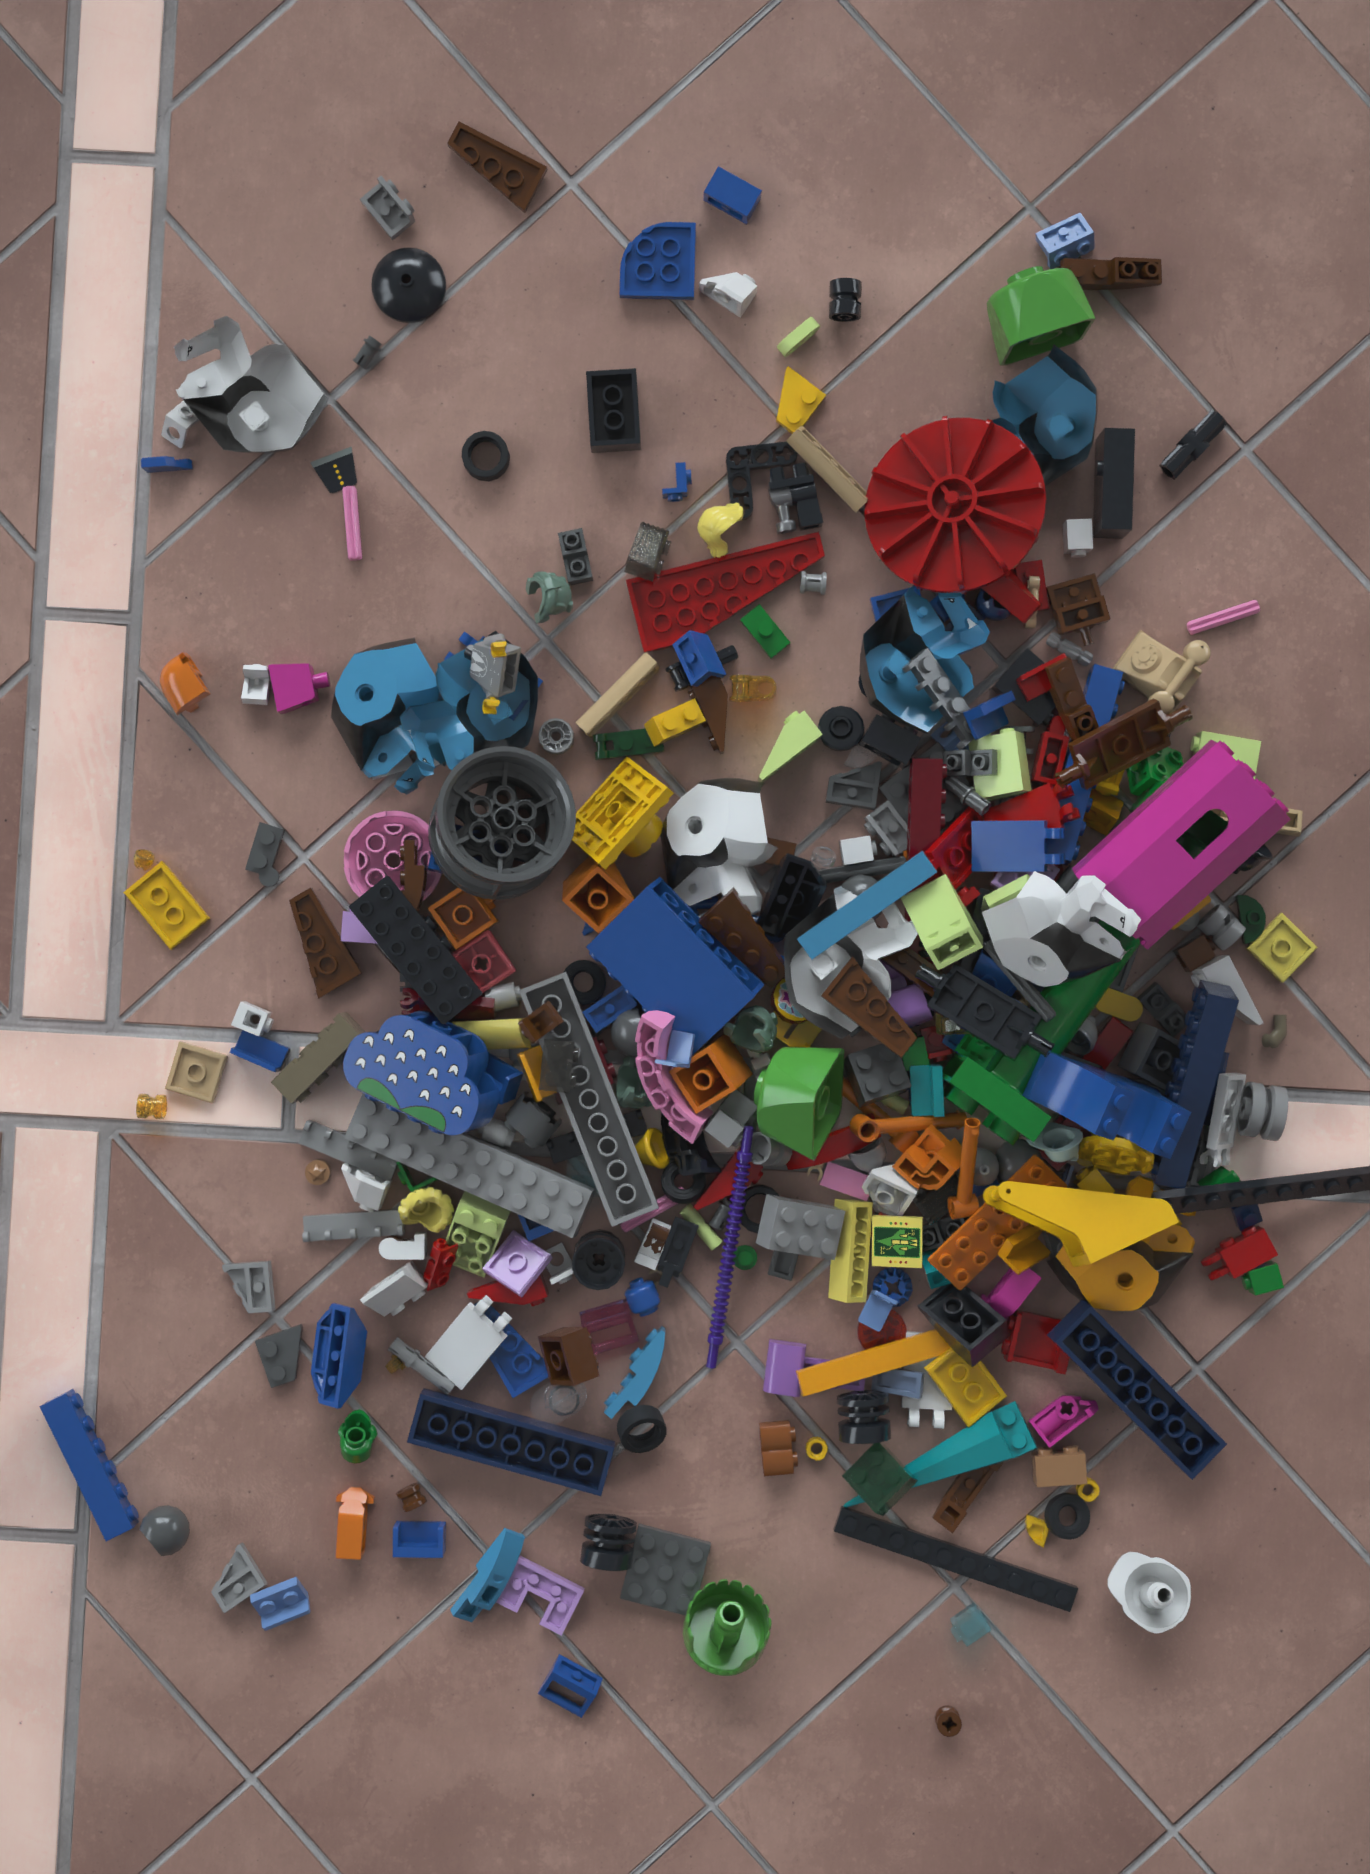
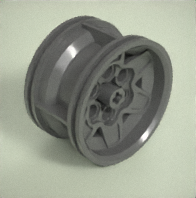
M508 746L491 747L475 752L458 763L449 773L432 809L428 826V838L434 860L448 880L461 890L476 897L504 900L524 895L538 887L550 875L568 849L576 824L574 799L567 782L560 772L547 760L533 752ZM487 783L485 796L469 792L473 788ZM515 786L526 791L532 798L519 800ZM496 796H506L509 803H499ZM474 806H483L486 814H477ZM518 810H527L530 817L526 819L520 817ZM455 816L464 823V826L458 831L455 829ZM544 822L546 824L545 841L534 831L535 828ZM476 829L481 830L485 838L481 840L475 838L472 831ZM519 833L525 834L528 842H519L516 835ZM502 844L506 849V853H497L494 845ZM480 856L482 863L475 860L473 857ZM514 859H518L525 863L521 866L512 868Z

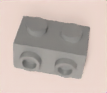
M380 176L377 178L379 184L360 198V201L388 236L394 240L415 222L412 214L415 210L406 199L402 201L398 197L397 193L399 191L390 179L386 182Z
M889 800L864 818L867 822L864 824V827L872 837L877 835L882 843L879 846L887 856L892 855L896 857L907 849V824Z

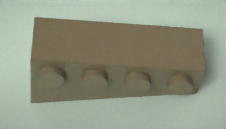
M347 1012L339 1013L333 1019L335 1023L325 1027L318 1034V1039L308 1044L300 1052V1057L293 1059L271 1081L291 1104L297 1101L302 1103L311 1094L309 1089L315 1083L318 1086L321 1085L329 1077L327 1072L333 1066L337 1069L343 1064L350 1042L357 1035L366 1033Z

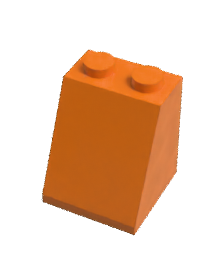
M590 856L563 881L562 901L598 934L634 900L616 864L609 865L605 870Z
M724 1034L695 1052L691 1057L690 1068L674 1067L669 1071L696 1114L735 1091L753 1075L741 1054L731 1042L730 1037Z

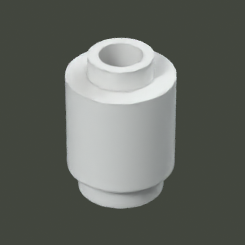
M514 982L493 986L490 990L485 991V997L495 999L496 1011L519 1006V1001L522 1000L519 992L521 990L520 986H515Z
M495 1117L487 1125L479 1128L478 1133L482 1134V1140L504 1147V1145L511 1147L516 1133L510 1131L504 1125L505 1121Z

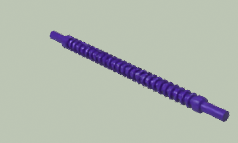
M744 1126L741 1150L737 1152V1160L739 1162L735 1164L738 1167L734 1171L737 1176L733 1178L736 1183L732 1184L735 1190L731 1191L734 1196L730 1198L732 1204H729L731 1210L728 1211L730 1215L727 1218L729 1224L726 1225L728 1231L724 1233L727 1238L723 1240L726 1245L722 1246L725 1251L721 1253L724 1258L720 1262L723 1265L719 1266L721 1272L718 1273L720 1279L717 1280L719 1286H716L718 1292L715 1293L717 1298L714 1300L716 1306L713 1307L715 1313H712L711 1316L714 1319L710 1322L713 1326L709 1328L711 1333L708 1334L707 1340L710 1345L706 1367L711 1369L716 1368L719 1345L723 1343L724 1337L721 1333L725 1331L722 1327L726 1325L723 1320L727 1318L724 1313L728 1312V1309L725 1306L729 1305V1302L726 1300L730 1298L728 1294L731 1292L729 1286L732 1285L730 1279L733 1278L731 1272L734 1271L732 1265H735L733 1258H736L737 1255L734 1252L738 1250L735 1245L739 1241L736 1238L740 1237L737 1231L741 1230V1227L738 1225L742 1223L740 1219L743 1216L741 1210H744L742 1203H745L743 1196H746L744 1190L748 1187L745 1183L749 1181L746 1178L750 1174L747 1169L751 1168L749 1162L752 1161L753 1153L750 1151L754 1127Z

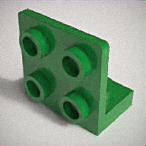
M1166 747L1127 768L1131 794L1139 796L1153 784L1169 779L1183 766L1181 752Z

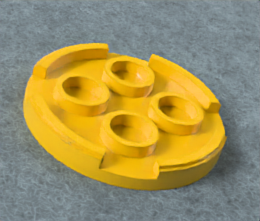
M1097 1135L1085 1137L1079 1143L1078 1155L1080 1159L1085 1160L1086 1158L1093 1162V1167L1119 1175H1130V1172L1141 1171V1173L1146 1174L1153 1169L1155 1159L1153 1153L1141 1148L1130 1140L1118 1137L1110 1140Z

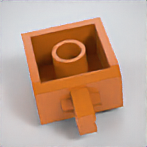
M456 888L428 908L456 950L500 922L492 911L496 908L493 903L496 900L476 897L460 888Z

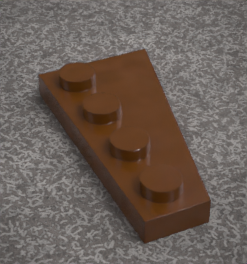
M733 887L699 919L698 923L764 983L772 988L785 977L784 960L774 945L768 941L764 935V930L760 925H757L751 916V911L746 904L742 903L738 897V892Z

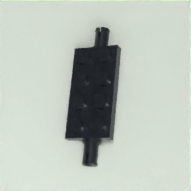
M924 963L920 966L921 971L918 970L916 972L915 978L934 988L933 991L935 993L927 1005L930 1010L1013 1061L1016 1060L1022 1049L1026 1046L1031 1047L1046 1058L1050 1054L1049 1051H1052L1055 1043L1035 1033L1036 1028L1042 1021L1041 1015L957 964H954L946 975H940Z

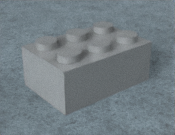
M766 1194L756 1244L769 1250L835 1260L845 1211L832 1205Z

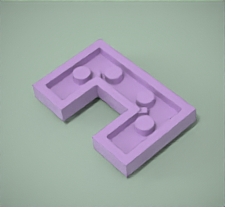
M519 1555L513 1573L496 1603L517 1613L527 1592L530 1591L550 1601L539 1625L562 1636L585 1588Z

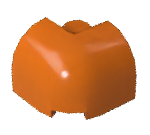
M185 652L171 659L163 667L160 675L162 692L176 715L185 710L190 713L199 708L197 702L210 695L209 690L200 678L202 677L201 672L190 655Z
M931 1124L892 1167L918 1190L920 1188L938 1190L960 1168L962 1146L955 1137L950 1141Z

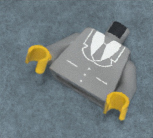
M501 633L487 636L484 641L475 643V645H468L464 651V657L471 661V678L479 683L486 694V699H484L482 704L484 714L496 715V707L500 704L499 697L515 692L521 648L508 644L505 636Z

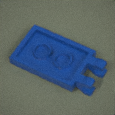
M1047 820L971 821L972 872L1048 871V864H1065V853L1048 854L1047 838H1065V828H1047Z

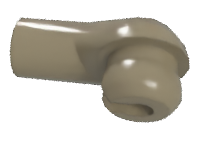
M1274 1015V1030L1271 1034H1264L1262 1036V1045L1264 1047L1276 1048L1286 1038V1015Z

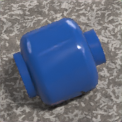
M642 1277L630 1281V1287L626 1289L624 1295L631 1312L643 1317L657 1311L661 1298L652 1280H643Z

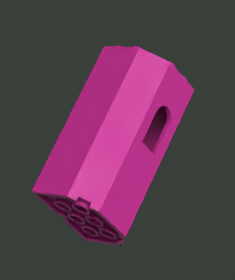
M1210 740L1072 868L1078 879L1081 876H1096L1106 884L1105 889L1128 909L1134 910L1141 921L1132 936L1135 939L1139 938L1140 943L1147 950L1291 820L1286 814L1289 811L1288 808L1279 799L1272 798L1275 793L1268 785L1257 778H1253L1256 773L1246 763L1239 759L1236 761L1232 757L1234 752L1224 742L1219 741L1217 743ZM1211 809L1224 811L1228 817L1227 828L1193 859L1176 840L1207 811Z

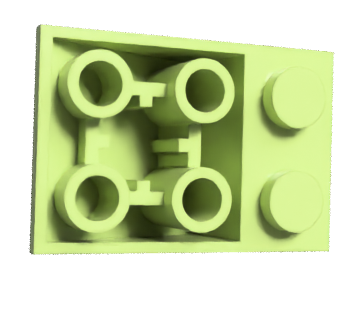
M946 874L901 897L915 929L937 970L983 948V936Z
M465 1191L458 1204L446 1237V1244L448 1246L459 1245L453 1266L485 1278L486 1273L482 1268L495 1253L511 1211Z

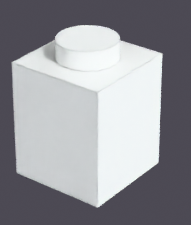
M1092 518L1069 519L1063 523L1064 554H1071L1073 558L1085 557L1086 553L1093 549Z
M870 836L839 841L843 866L873 861V856L877 855L875 840L871 841Z

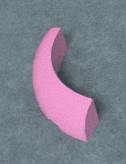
M658 1010L648 1011L641 1016L635 1037L638 1055L636 1057V1065L642 1086L656 1110L660 1109L669 1120V1126L693 1144L707 1125L713 1111L705 1108L696 1114L669 1073L674 1067L655 1063V1059H667L672 1025L676 1016Z

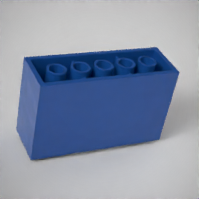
M659 877L648 885L586 948L595 961L601 962L607 968L609 976L614 980H618L631 998L637 999L645 1013L658 1010L676 1016L672 1030L695 1035L693 1055L751 1001L764 984L745 964L698 923L700 917Z

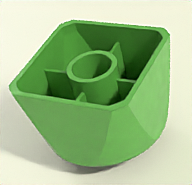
M1036 266L1022 270L1007 279L1008 285L992 294L987 301V312L1000 366L1009 365L1052 350L1053 344L1058 348L1074 344L1084 338L1096 319L1079 281L1072 270L1067 268H1054L1044 271L1043 267Z
M783 1047L774 1054L767 1069L761 1071L754 1091V1103L757 1105V1124L762 1134L815 1161L837 1122L842 1109L843 1048Z

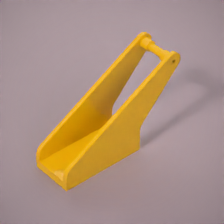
M1013 1181L1002 1182L999 1186H989L983 1193V1199L989 1206L1058 1237L1073 1267L1092 1264L1179 1223L1172 1206L1163 1199Z

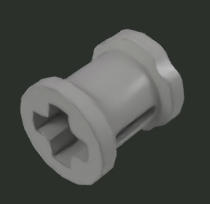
M801 571L800 593L804 594L805 591L820 592L821 595H825L827 572L819 575L806 574V571Z

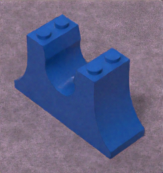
M1049 1051L1050 1054L1047 1058L1040 1054L1022 1096L1063 1115L1095 1135L1114 1140L1116 1135H1119L1153 1154L1171 1159L1191 1114L1190 1111L1167 1099L1159 1093L1160 1090L1051 1051Z

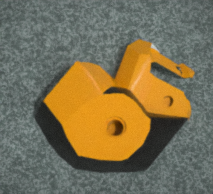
M1138 1175L1128 1182L1125 1195L1151 1198L1152 1192L1165 1190L1154 1184L1153 1179ZM1196 1212L1180 1214L1186 1216H1195ZM1174 1224L1092 1264L1073 1267L1064 1246H1062L1054 1258L1046 1260V1262L1072 1295L1080 1301L1081 1299L1094 1309L1134 1311L1152 1306L1160 1300L1192 1257L1195 1241L1186 1228Z

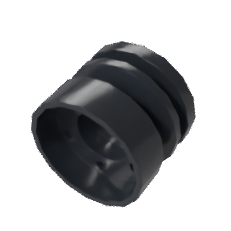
M601 1229L589 1231L581 1236L575 1245L572 1260L573 1273L579 1283L589 1289L604 1290L612 1287L619 1281L624 1272L626 1256L624 1245L619 1237L610 1231ZM595 1253L598 1254V1255H601V1254L603 1253V1254H604V1259H603V1261H602L601 1259H598V1260L596 1261V1260H595Z
M864 1390L838 1395L837 1404L841 1405L838 1408V1414L849 1417V1419L838 1422L839 1441L849 1444H873L890 1440V1420L879 1417L890 1412L889 1406L883 1405L889 1402V1394Z
M591 1514L586 1516L585 1526L587 1528L584 1529L583 1536L590 1540L582 1543L580 1562L590 1568L605 1571H624L632 1568L634 1549L626 1544L635 1542V1534L633 1533L636 1532L637 1522L615 1514Z

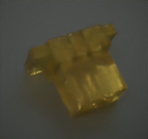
M394 1354L391 1356L392 1360L385 1365L391 1374L405 1368L402 1361Z

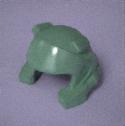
M539 571L534 573L533 577L527 578L526 592L528 595L535 594L540 587L542 589V602L539 612L534 615L536 624L548 621L550 619L549 615H558L565 611L570 613L572 611V592L565 577H559L551 572Z
M751 1006L740 1012L735 1025L731 1023L725 1024L724 1035L729 1036L732 1043L756 1053L768 1051L773 1047V1040L777 1034V1016L774 1012L770 1014L762 1006Z
M625 1057L623 1064L618 1068L616 1099L619 1106L634 1109L652 1106L642 1086L637 1066L634 1065L635 1058Z

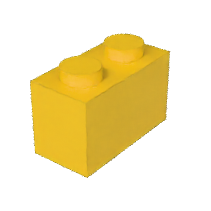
M694 698L652 717L644 724V727L654 747L696 729L706 720Z

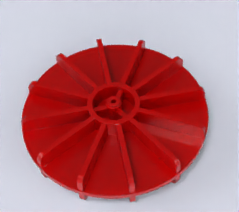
M942 416V420L923 425L907 435L905 433L901 434V439L888 450L877 467L873 468L866 493L868 498L864 511L866 529L872 546L881 561L897 577L913 586L915 585L917 589L938 593L961 592V594H967V591L979 589L1002 577H1008L1010 575L1009 572L1026 557L1034 543H1037L1046 511L1044 479L1041 469L1029 448L1013 433L994 424L989 419L985 421L975 418H948V416Z

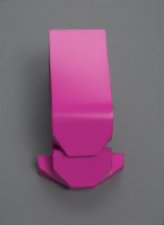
M1009 1268L987 1297L982 1293L979 1297L1007 1321H1010L1009 1316L1019 1308L1042 1278L1031 1268L1020 1275H1017Z
M1061 1395L1032 1416L1029 1422L1050 1448L1089 1417L1093 1416L1099 1408L1095 1400L1081 1399V1396ZM1062 1402L1072 1403L1070 1407L1072 1412L1070 1414L1066 1412L1060 1413Z

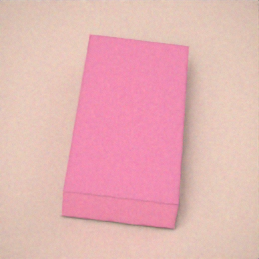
M827 1162L820 1185L867 1201L869 1194H865L862 1189V1185L868 1177L867 1174L833 1162Z

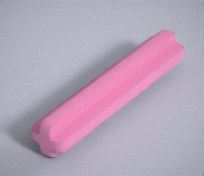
M354 486L343 487L342 491L348 558L355 561L362 559L357 489Z
M1252 600L1189 621L1187 629L1189 634L1193 635L1260 612V607L1257 600Z
M664 1195L656 1199L659 1206L658 1209L620 1223V1226L624 1232H628L678 1203L671 1201Z

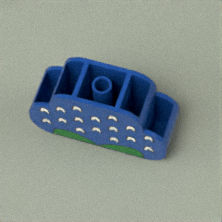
M417 1011L408 1015L390 1017L382 1024L379 1031L357 1035L350 1042L344 1057V1075L352 1087L364 1093L367 1099L376 1102L380 1101L386 1104L387 1109L394 1112H402L408 1115L407 1118L416 1123L422 1122L429 1126V1130L438 1134L459 1135L487 1125L493 1118L499 1103L498 1085L494 1078L485 1072L489 1061V1054L483 1040L476 1034L449 1021L446 1024H442L433 1013L428 1011Z

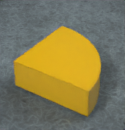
M1026 1514L1025 1525L1029 1536L1037 1545L1044 1548L1049 1533L1045 1520Z

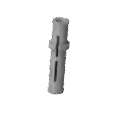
M399 1337L388 1348V1351L405 1362L404 1365L407 1368L411 1367L446 1395L455 1386L431 1362L420 1355L418 1349L414 1350Z

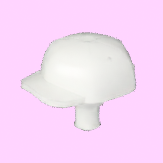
M1138 1552L1125 1553L1117 1560L1108 1576L1107 1586L1130 1619L1149 1632L1156 1634L1167 1631L1183 1621L1190 1606L1191 1585L1188 1577L1182 1571L1162 1558H1150Z

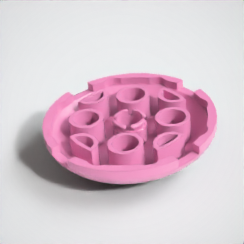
M383 811L369 816L356 826L345 845L344 872L350 887L358 897H361L385 876H389L397 887L404 891V886L400 885V871H404V861H401L396 868L390 867L388 863L391 855L398 854L400 857V846H404V840L418 841V865L428 866L431 849L428 838L429 825L425 821L403 811ZM427 870V882L423 901L434 891L442 873Z

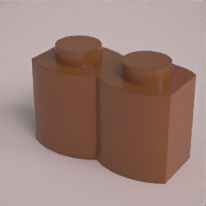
M789 1420L759 1423L764 1477L794 1474V1467H798L797 1451L792 1452V1442H796L795 1426L790 1427Z

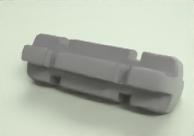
M1055 632L1049 635L1046 641L1048 646L1058 648L1057 651L1062 654L1065 653L1072 660L1077 659L1078 663L1083 666L1090 664L1093 654L1086 650L1082 651L1081 647L1067 639H1061L1062 636Z

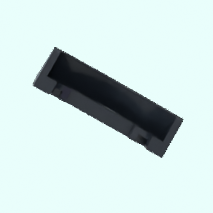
M661 1112L664 1147L669 1159L675 1160L678 1165V1172L682 1176L722 1173L721 1168L715 1162L707 1147L704 1132L702 1131L692 1144L669 1126V1120Z

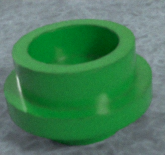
M749 1245L738 1246V1250L734 1252L737 1256L733 1258L735 1266L741 1270L753 1268L757 1262L755 1249Z

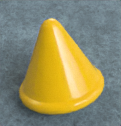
M649 1128L635 1145L642 1164L664 1169L669 1164L670 1159L664 1147L662 1132L656 1128Z

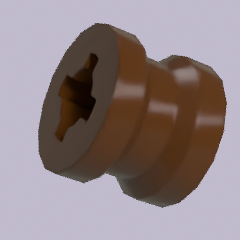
M419 1482L408 1485L396 1493L398 1499H401L403 1502L402 1508L404 1512L412 1511L427 1502L426 1497L421 1495Z
M949 1705L942 1706L936 1711L935 1722L939 1732L946 1737L957 1735L962 1727L958 1711Z

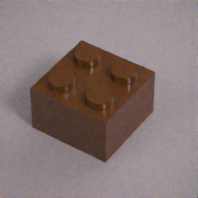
M562 1327L538 1336L551 1385L575 1386L600 1376L598 1371L599 1363L594 1356L591 1346L592 1337L587 1331V1327Z

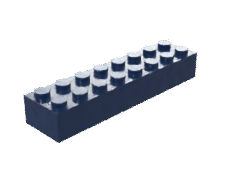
M1200 980L1199 986H1195L1193 989V1007L1186 1014V1032L1180 1036L1178 1043L1180 1053L1178 1058L1175 1057L1173 1060L1172 1072L1174 1074L1172 1081L1167 1082L1165 1089L1167 1099L1187 1109L1191 1114L1171 1159L1153 1154L1155 1157L1153 1169L1149 1172L1155 1184L1177 1189L1185 1188L1239 1003V999L1230 986Z
M1081 1299L1047 1334L1191 1480L1227 1445L1178 1393L1084 1300Z
M423 1388L420 1393L407 1443L598 1496L602 1495L615 1448V1441L426 1388Z

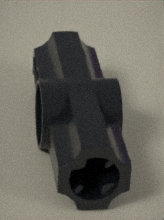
M1211 410L1194 429L1191 428L1176 444L1177 447L1159 465L1162 472L1175 480L1192 461H1195L1210 446L1209 443L1225 428L1227 423L1224 417L1218 412Z

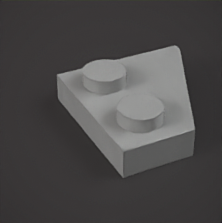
M271 1260L222 1265L223 1271L227 1272L233 1281V1288L237 1295L242 1298V1303L248 1313L273 1312L276 1310Z
M244 1543L237 1545L230 1562L226 1564L221 1578L216 1582L211 1591L223 1613L228 1612L250 1597L251 1594L268 1584Z

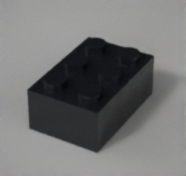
M636 368L586 371L591 452L641 450Z

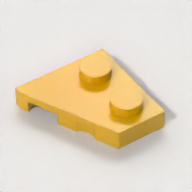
M789 366L785 371L776 422L793 434L799 427L806 424L825 399L826 394Z

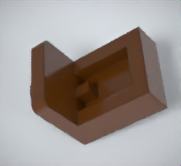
M547 1001L530 1015L519 1021L518 1025L521 1027L522 1034L534 1043L564 1022V1020L551 1002Z

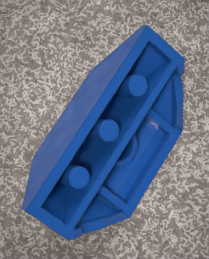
M332 1303L317 1322L311 1375L314 1387L318 1393V1402L339 1409L361 1382L368 1331L354 1308L337 1303Z

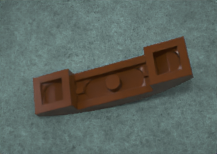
M1004 1462L959 1474L942 1498L932 1518L953 1534L967 1515L966 1510L994 1471L997 1472Z

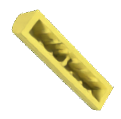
M524 1018L451 1022L479 1036L485 1043L487 1050L531 1048V1041L522 1034L521 1027L518 1025V1022Z
M835 1199L834 1207L844 1210L845 1216L836 1257L830 1263L828 1298L845 1303L866 1302L873 1202Z

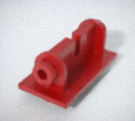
M438 1238L437 1241L433 1242L430 1253L432 1258L428 1260L423 1273L424 1281L428 1283L427 1291L442 1287L448 1282L452 1265L456 1259L458 1244L448 1246L443 1238Z

